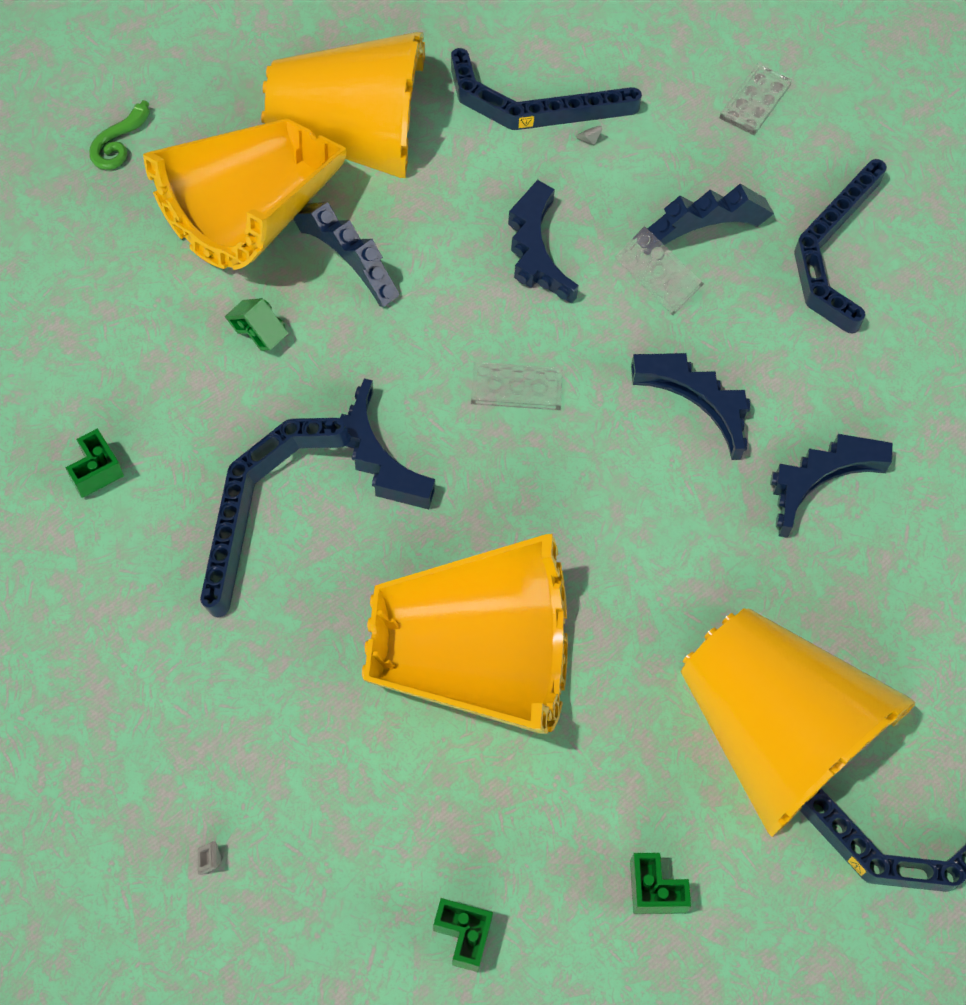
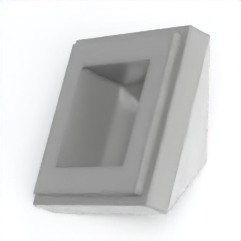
M602 126L592 127L577 134L576 137L581 141L595 145L602 131Z
M212 841L198 848V874L202 875L216 869L222 861V857L217 843Z

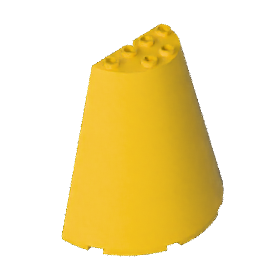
M413 32L273 60L271 66H267L266 69L267 81L263 82L265 111H262L261 122L266 124L288 118L312 130L317 139L321 135L345 147V159L399 178H406L408 166L407 133L409 132L410 104L415 71H423L425 62L423 32Z
M286 118L144 153L143 158L147 177L149 180L154 181L157 189L153 192L154 197L163 215L180 239L186 238L191 243L189 245L190 250L207 263L221 269L231 267L233 270L252 263L341 168L346 158V148L321 135L317 139L312 130Z
M553 534L541 535L375 585L374 594L370 597L372 613L367 622L368 631L372 632L371 639L365 642L366 665L362 667L364 681L536 733L548 734V732H552L557 725L563 702L560 701L561 691H565L568 657V634L564 633L565 619H567L565 584L561 562H556L558 548Z
M743 608L736 615L730 613L722 621L723 625L720 628L716 629L714 627L704 636L706 640L695 652H690L683 659L682 662L685 665L681 670V674L765 829L773 837L827 781L889 725L894 727L912 710L916 702L905 694L749 608Z

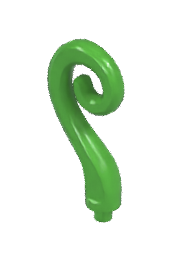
M142 100L140 104H135L130 114L124 120L105 129L92 141L89 156L97 168L112 170L120 167L126 161L127 149L124 144L117 141L106 143L115 137L136 130L145 122L150 114L147 101ZM104 145V153L106 155L111 154L113 151L119 152L118 155L112 159H104L100 156V153Z

